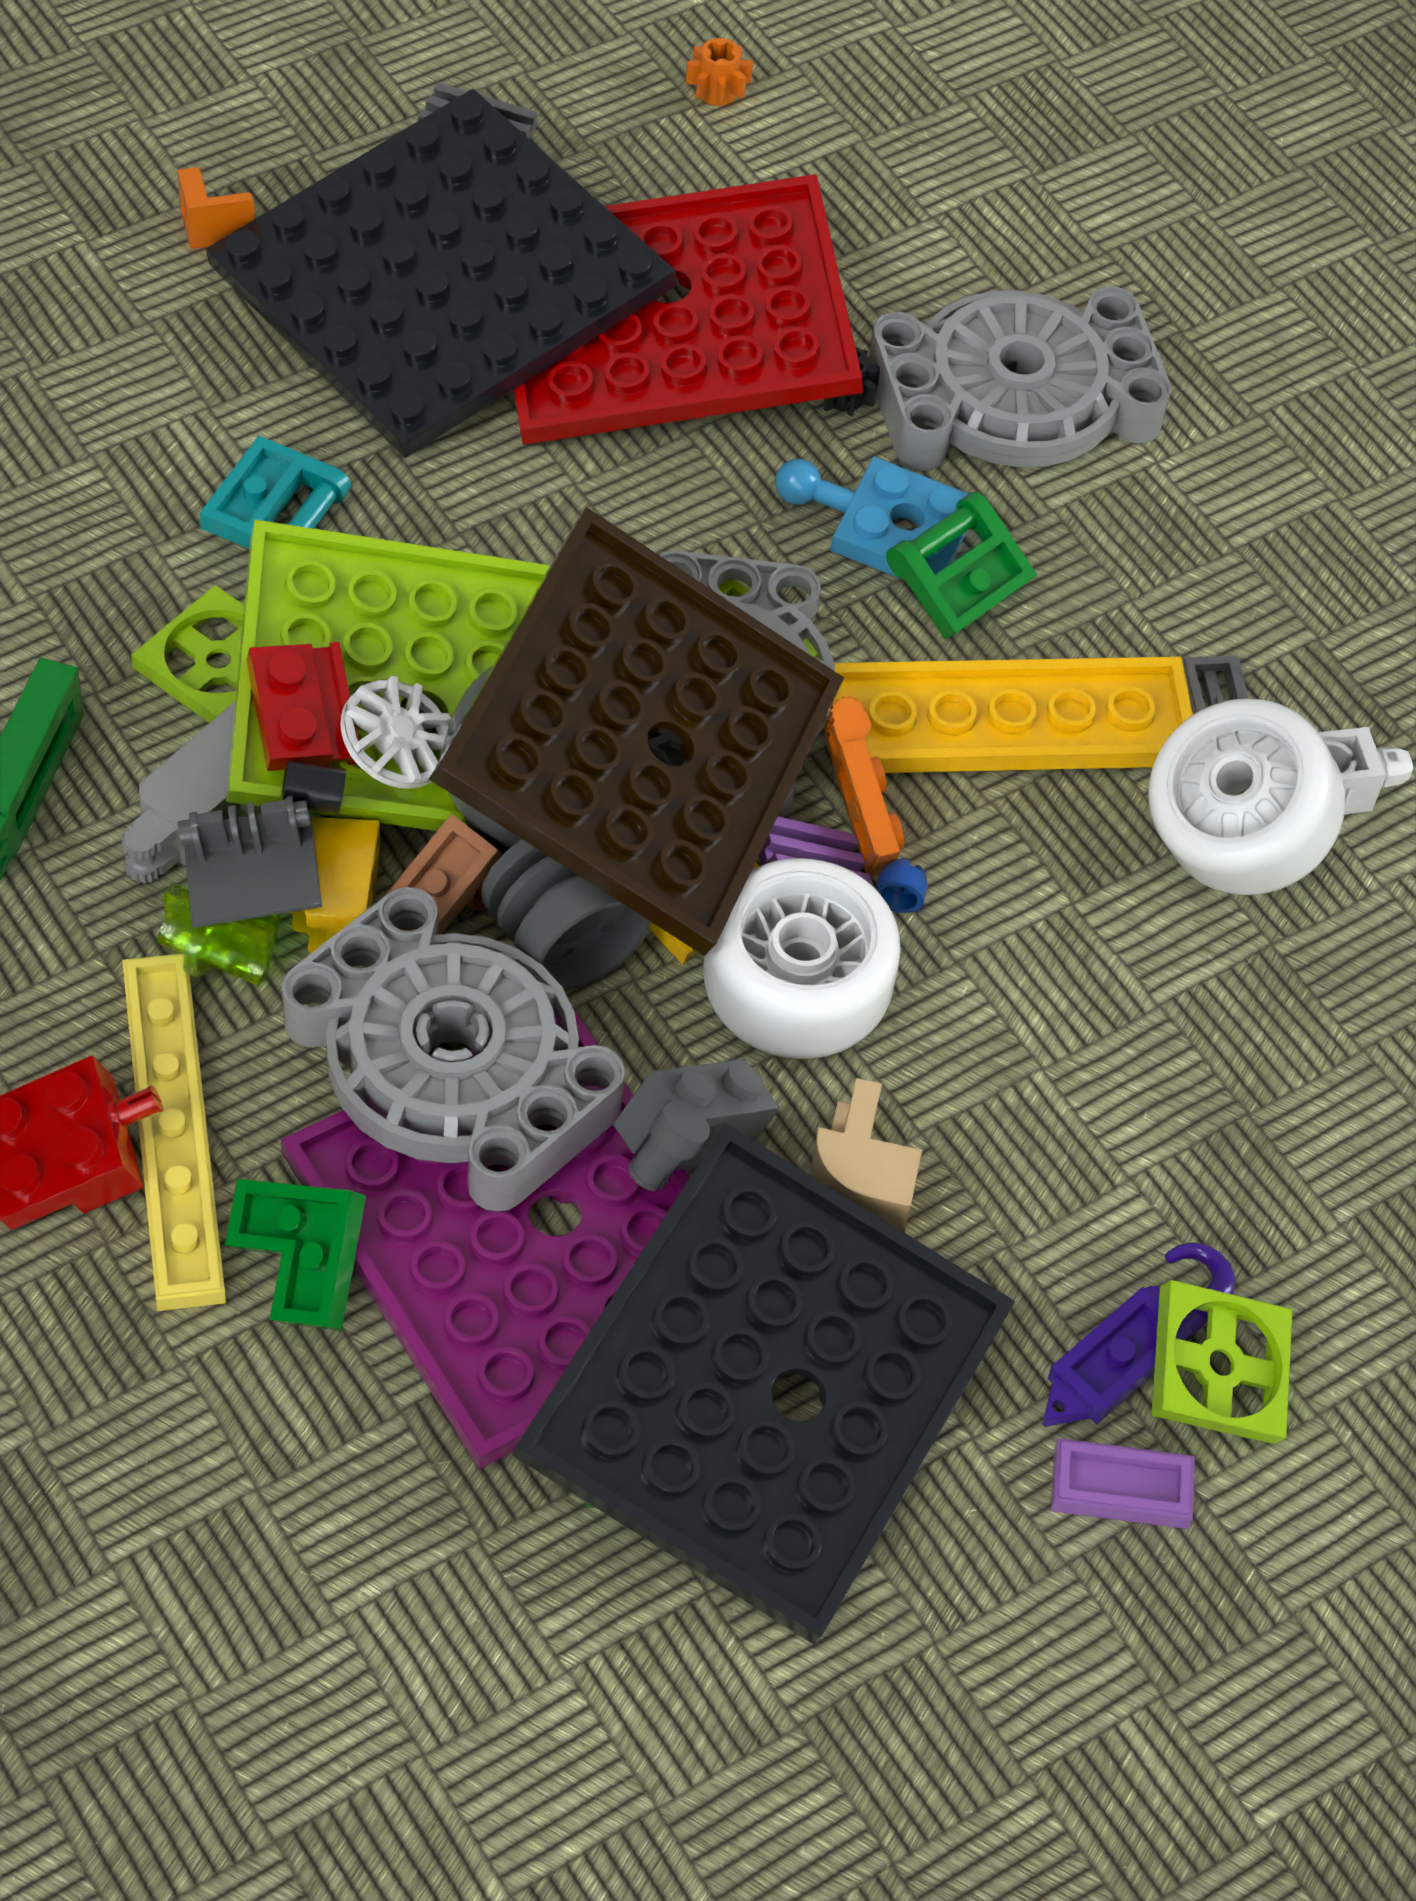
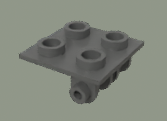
M288 796L286 800L260 804L261 814H257L255 803L252 802L247 803L248 816L238 817L236 807L233 805L228 806L229 819L226 820L223 818L222 810L201 814L190 812L188 820L178 821L180 842L185 849L192 928L322 907L311 811L308 809L307 800L294 802L293 796Z

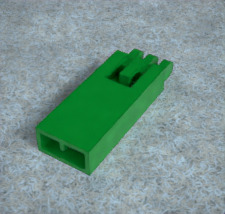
M40 657L0 736V880L3 878L12 857H16L84 716L78 667Z

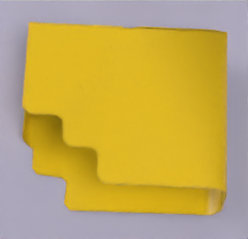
M311 817L322 907L288 912L293 915L291 928L296 932L308 934L307 950L310 954L373 906L380 862V821Z

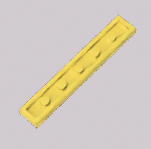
M187 953L122 960L135 1093L153 1085L161 1098V1104L164 1108L162 1112H157L138 1121L157 1312L225 1304V1287Z

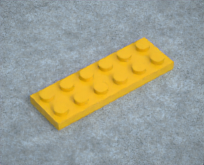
M1181 657L834 663L835 672L843 676L844 680L833 700V704H835L837 698L842 699L843 696L845 698L849 696L854 699L858 698L857 700L860 703L863 702L862 706L866 708L865 714L869 715L872 725L866 736L867 749L870 758L877 756L880 759L884 773L1153 767L1155 759L1168 737L1179 725L1193 715Z

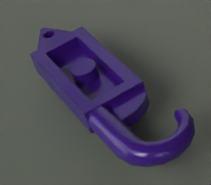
M1191 1242L1177 1245L1165 1254V1260L1171 1264L1182 1259L1200 1261L1211 1273L1212 1279L1206 1287L1207 1289L1234 1294L1235 1276L1231 1264L1221 1252L1208 1245ZM1160 1286L1140 1288L1051 1366L1047 1379L1052 1383L1042 1421L1044 1427L1091 1419L1097 1425L1154 1374ZM1197 1309L1189 1312L1178 1328L1176 1339L1189 1341L1207 1323L1208 1312ZM1053 1408H1059L1062 1412H1056Z

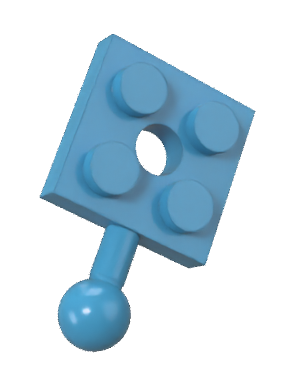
M874 456L856 492L822 480L818 469L811 462L804 459L787 461L779 468L775 477L776 490L779 496L787 503L804 505L815 500L818 503L845 513L833 536L830 551L897 578L899 577L892 572L886 560L888 549L902 540L910 542L955 511L957 502L968 495V493ZM905 518L914 522L918 528L911 531L903 530L894 525L892 520ZM966 532L926 559L934 574L953 562Z

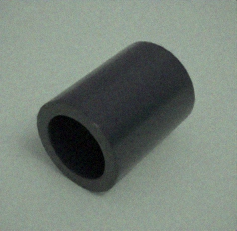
M287 760L280 800H286V797L293 796L294 802L307 800L308 809L338 814L343 798L346 770Z

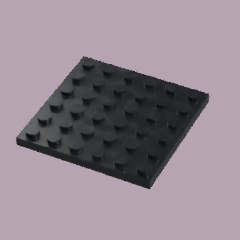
M474 89L469 90L206 248L209 265L404 458L415 453L677 286L676 271Z

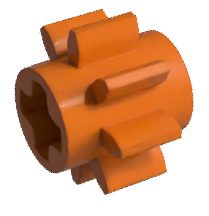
M714 38L705 42L702 47H694L693 60L687 61L685 81L687 84H697L696 98H701V100L710 105L724 106L733 102L736 97H745L746 84L751 83L753 61L741 60L742 46H738L729 39Z

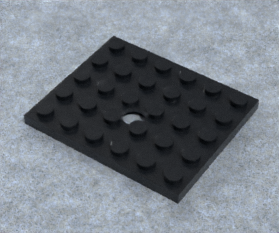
M725 1123L517 1443L512 1456L816 1645L1015 1301ZM793 1374H801L814 1381L819 1387V1400L822 1404V1410L819 1415L811 1420L799 1422L790 1420L779 1413L773 1404L771 1396L773 1383L778 1378L783 1379Z

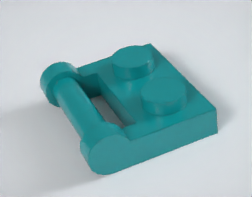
M258 435L201 510V529L250 549L254 519L274 522L301 484L313 488V491L288 525L314 529L331 505L338 504L344 499L351 489V482L347 475L338 468Z

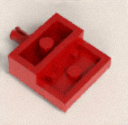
M91 1055L0 1095V1220L10 1230H13L70 1204H74L85 1214L144 1188L128 1125L163 1111L162 1101L155 1087L150 1085L146 1089L120 1100L114 1077Z

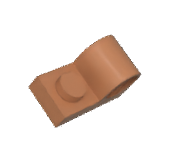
M451 814L387 894L398 888L405 887L421 889L430 894L436 902L438 910V934H443L465 905L474 911L485 907L482 901V884L491 867L503 854ZM407 928V929H401V930L411 931V930H416V929Z

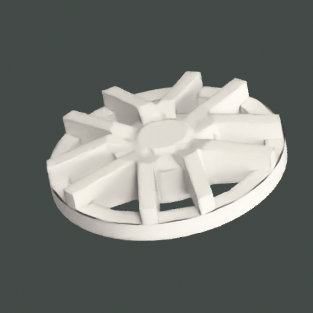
M391 676L388 680H376L361 685L350 696L341 714V734L351 757L371 777L386 785L397 788H418L432 782L429 780V777L442 756L444 740L449 728L448 723L452 719L448 713H442L437 705L422 693V685L415 683L412 687L398 682V677ZM375 693H384V699ZM399 696L408 699L406 708L400 707ZM360 703L368 711L357 707V704ZM419 708H421L425 713H419ZM354 724L369 734L358 741ZM436 728L438 734L425 732L424 729ZM373 744L383 754L377 762L371 759L364 751ZM432 750H440L438 760ZM390 759H394L403 775L396 774L383 767ZM415 760L419 763V765H420V766L422 767V769L425 771L424 773H421V774H420V772H419V770H418V767H417V765H416Z

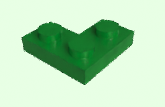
M237 1179L225 1245L238 1250L281 1255L269 1320L283 1324L342 1331L366 1195L350 1190Z

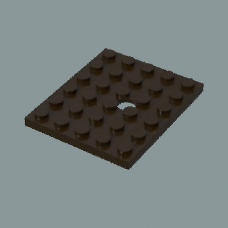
M586 507L574 523L430 775L429 780L705 956L717 944L844 677ZM660 728L676 733L682 739L680 749L687 764L671 766L660 761L649 747L648 734L656 733Z

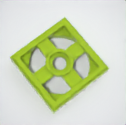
M214 585L131 654L132 668L208 723L212 722L235 702L236 690L224 693L203 691L210 685L229 684L233 688H237L244 605ZM222 617L238 628L225 640L211 641L197 631L209 619ZM176 647L194 659V666L178 679L171 673L165 661V656ZM223 653L229 656L231 660L223 668H214L207 663V659L212 654Z
M1169 1280L1161 1285L1151 1416L1271 1444H1277L1286 1439L1293 1309L1174 1280ZM1193 1309L1208 1312L1207 1337L1200 1344L1176 1339L1181 1322ZM1237 1319L1255 1323L1266 1337L1265 1359L1244 1355L1235 1344ZM1220 1351L1227 1355L1231 1362V1370L1228 1375H1219L1211 1368L1210 1356L1212 1352ZM1177 1369L1194 1373L1197 1381L1203 1386V1404H1200L1189 1393ZM1239 1383L1264 1389L1263 1407L1253 1415L1231 1417L1233 1388L1239 1385Z

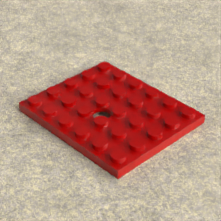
M817 174L604 206L676 271V278H678L679 284L689 289L690 292L683 299L672 303L652 301L514 389L522 445L863 393L862 374Z

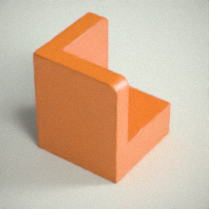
M199 167L177 170L180 212L190 249L209 247L255 219L254 201L251 193L246 192L208 198Z

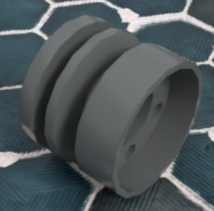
M523 839L510 847L491 867L482 884V901L497 920V924L510 940L515 941V948L542 964L562 986L564 991L579 989L597 981L623 964L641 945L650 929L651 922Z

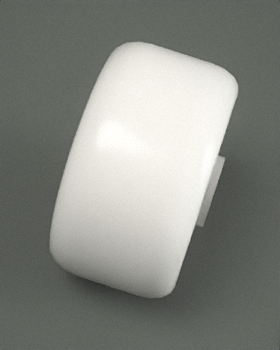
M1234 699L1211 705L1195 713L1179 725L1165 741L1155 759L1149 780L1148 800L1150 813L1155 828L1164 844L1181 867L1192 877L1210 888L1225 893L1257 895L1280 890L1299 881L1316 868L1329 853L1339 835L1344 819L1345 789L1342 776L1322 737L1300 714L1272 701Z
M806 858L783 859L763 864L752 869L717 944L704 956L703 974L708 999L720 1020L734 1035L748 1045L765 1053L791 1059H814L842 1052L870 1034L879 1024L891 1001L900 959L898 926L894 915L881 894L865 879L842 866L822 860Z

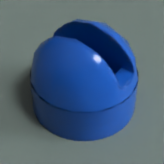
M906 858L897 859L886 864L879 875L876 890L886 901L890 910L900 913H911L919 910L924 904L928 888L927 876L920 865L911 866L910 860Z

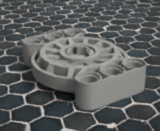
M1110 286L1097 289L1091 294L1084 312L1071 304L1047 295L1019 290L989 291L966 296L944 307L926 325L910 314L889 312L880 316L873 327L868 360L869 366L877 365L880 367L876 397L895 453L900 462L908 468L917 471L936 469L944 462L951 445L964 453L990 463L1013 467H1046L1071 461L1087 453L1109 435L1110 431L1125 441L1143 444L1153 441L1159 436L1171 394V384L1138 301L1133 294L1125 289Z
M405 887L388 893L294 966L284 977L282 999L285 1031L292 1041L301 1046L312 1048L326 1046L330 1084L341 1108L358 1128L386 1148L415 1159L444 1163L468 1162L467 1186L469 1195L477 1205L486 1210L505 1211L520 1204L607 1130L620 1115L625 1076L623 1061L614 1051L607 1047L597 1045L578 1047L579 1036L575 1012L562 986L542 964L513 946L482 936L458 933L438 934L436 902L430 894L421 889ZM410 928V929H416V930L405 931V930H401V929ZM360 965L369 966L368 968L361 969L354 968V966ZM309 1003L322 1004L315 1007L304 1006ZM554 1014L556 1015L561 1027L555 1024ZM456 1042L471 1048L475 1053V1057L467 1048L455 1051L438 1048L433 1052L432 1057L430 1052L442 1043ZM339 1061L350 1068L351 1075L348 1079H346ZM593 1085L599 1086L603 1090L591 1091L583 1087ZM540 1125H550L556 1127L557 1129L552 1131H543L535 1127ZM492 1165H503L507 1166L510 1169L507 1171L496 1172L487 1169V1167Z

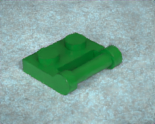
M976 491L970 492L960 499L956 504L955 511L910 542L902 540L886 552V560L890 569L896 576L906 580L944 639L962 630L1037 576V573L985 496ZM967 530H974L982 542L934 574L926 559Z

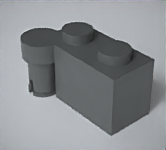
M745 1059L651 1071L613 1125L631 1152L637 1155L633 1157L628 1165L631 1177L643 1188L657 1191L658 1187L660 1190H663L667 1186L670 1177L676 1170L697 1167L725 1123L755 1141L780 1107L763 1085L760 1075L750 1067Z

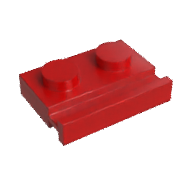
M330 642L329 647L312 648V643L250 647L246 662L267 771L285 770L287 760L322 766H330L331 762L347 761L348 765L357 764L349 754L341 734V714L345 703L350 698L340 643ZM354 724L355 733H356V738H357V740L359 741L358 733H357V728H356V725Z

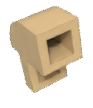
M856 1078L851 1103L838 1100L832 1130L818 1127L811 1163V1176L904 1233L922 1150L870 1139L882 1083Z

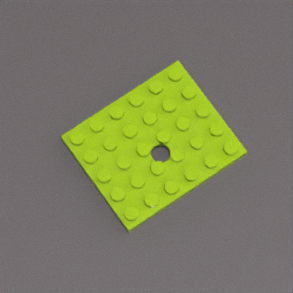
M254 519L250 538L226 802L244 805L254 802L255 806L261 807L260 804L280 801L285 770L267 771L246 662L250 647L312 643V648L329 647L330 642H339L350 696L361 685L376 680H388L391 676L398 677V682L412 687L415 683L422 685V693L432 699L440 711L448 713L452 719L459 701L471 683L496 662L550 565ZM375 693L384 699V693ZM399 696L400 707L407 703V698ZM360 703L357 704V707L368 711ZM356 725L360 741L369 733ZM374 744L364 750L375 762L383 756ZM432 750L438 760L440 750ZM390 759L383 767L396 774L403 775L394 759ZM415 760L416 765H417V767H418V770H419L420 774H421V773H424L425 771L422 769V767L419 765V763ZM347 761L331 762L330 766H328L346 770L345 786L339 813L310 809L311 814L346 819L378 820L382 824L438 831L447 818L453 814L478 835L487 838L471 826L462 816L449 792L434 782L418 788H397L374 779L361 769L358 764L348 765Z

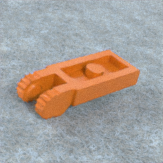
M843 696L842 699L837 698L835 704L832 703L828 715L830 718H827L824 727L826 731L824 737H827L826 744L832 759V766L853 833L856 835L859 843L857 846L866 863L864 865L865 872L870 874V877L880 875L886 864L897 860L900 850L904 848V834L897 814H888L882 796V793L886 792V777L882 763L877 756L870 758L867 749L866 736L872 725L869 715L865 714L866 708L862 706L863 702L860 703L857 700L858 698L854 699L851 696L845 698Z

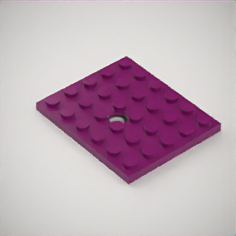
M575 1012L579 1036L578 1047L599 1046ZM554 1014L555 1024L561 1027L556 1015ZM472 1049L469 1050L473 1057H475V1053L472 1051ZM625 1083L620 1114L633 1097ZM593 1085L583 1087L591 1091L603 1090V1088ZM344 1110L281 1139V1153L301 1185L350 1190L366 1195L353 1268L479 1469L514 1451L526 1429L690 1178L685 1169H681L673 1173L663 1190H660L658 1187L657 1191H650L637 1184L631 1177L628 1167L630 1161L637 1155L631 1152L612 1124L520 1204L510 1210L497 1212L486 1210L477 1205L469 1195L467 1186L468 1162L444 1163L420 1160L388 1149L361 1131ZM540 1125L535 1127L543 1131H552L557 1129L556 1127L550 1125ZM492 1165L487 1167V1169L496 1172L507 1171L510 1169L507 1166L503 1165ZM550 1196L559 1203H574L581 1213V1221L568 1234L561 1236L546 1235L532 1225L529 1219L531 1207L540 1199Z

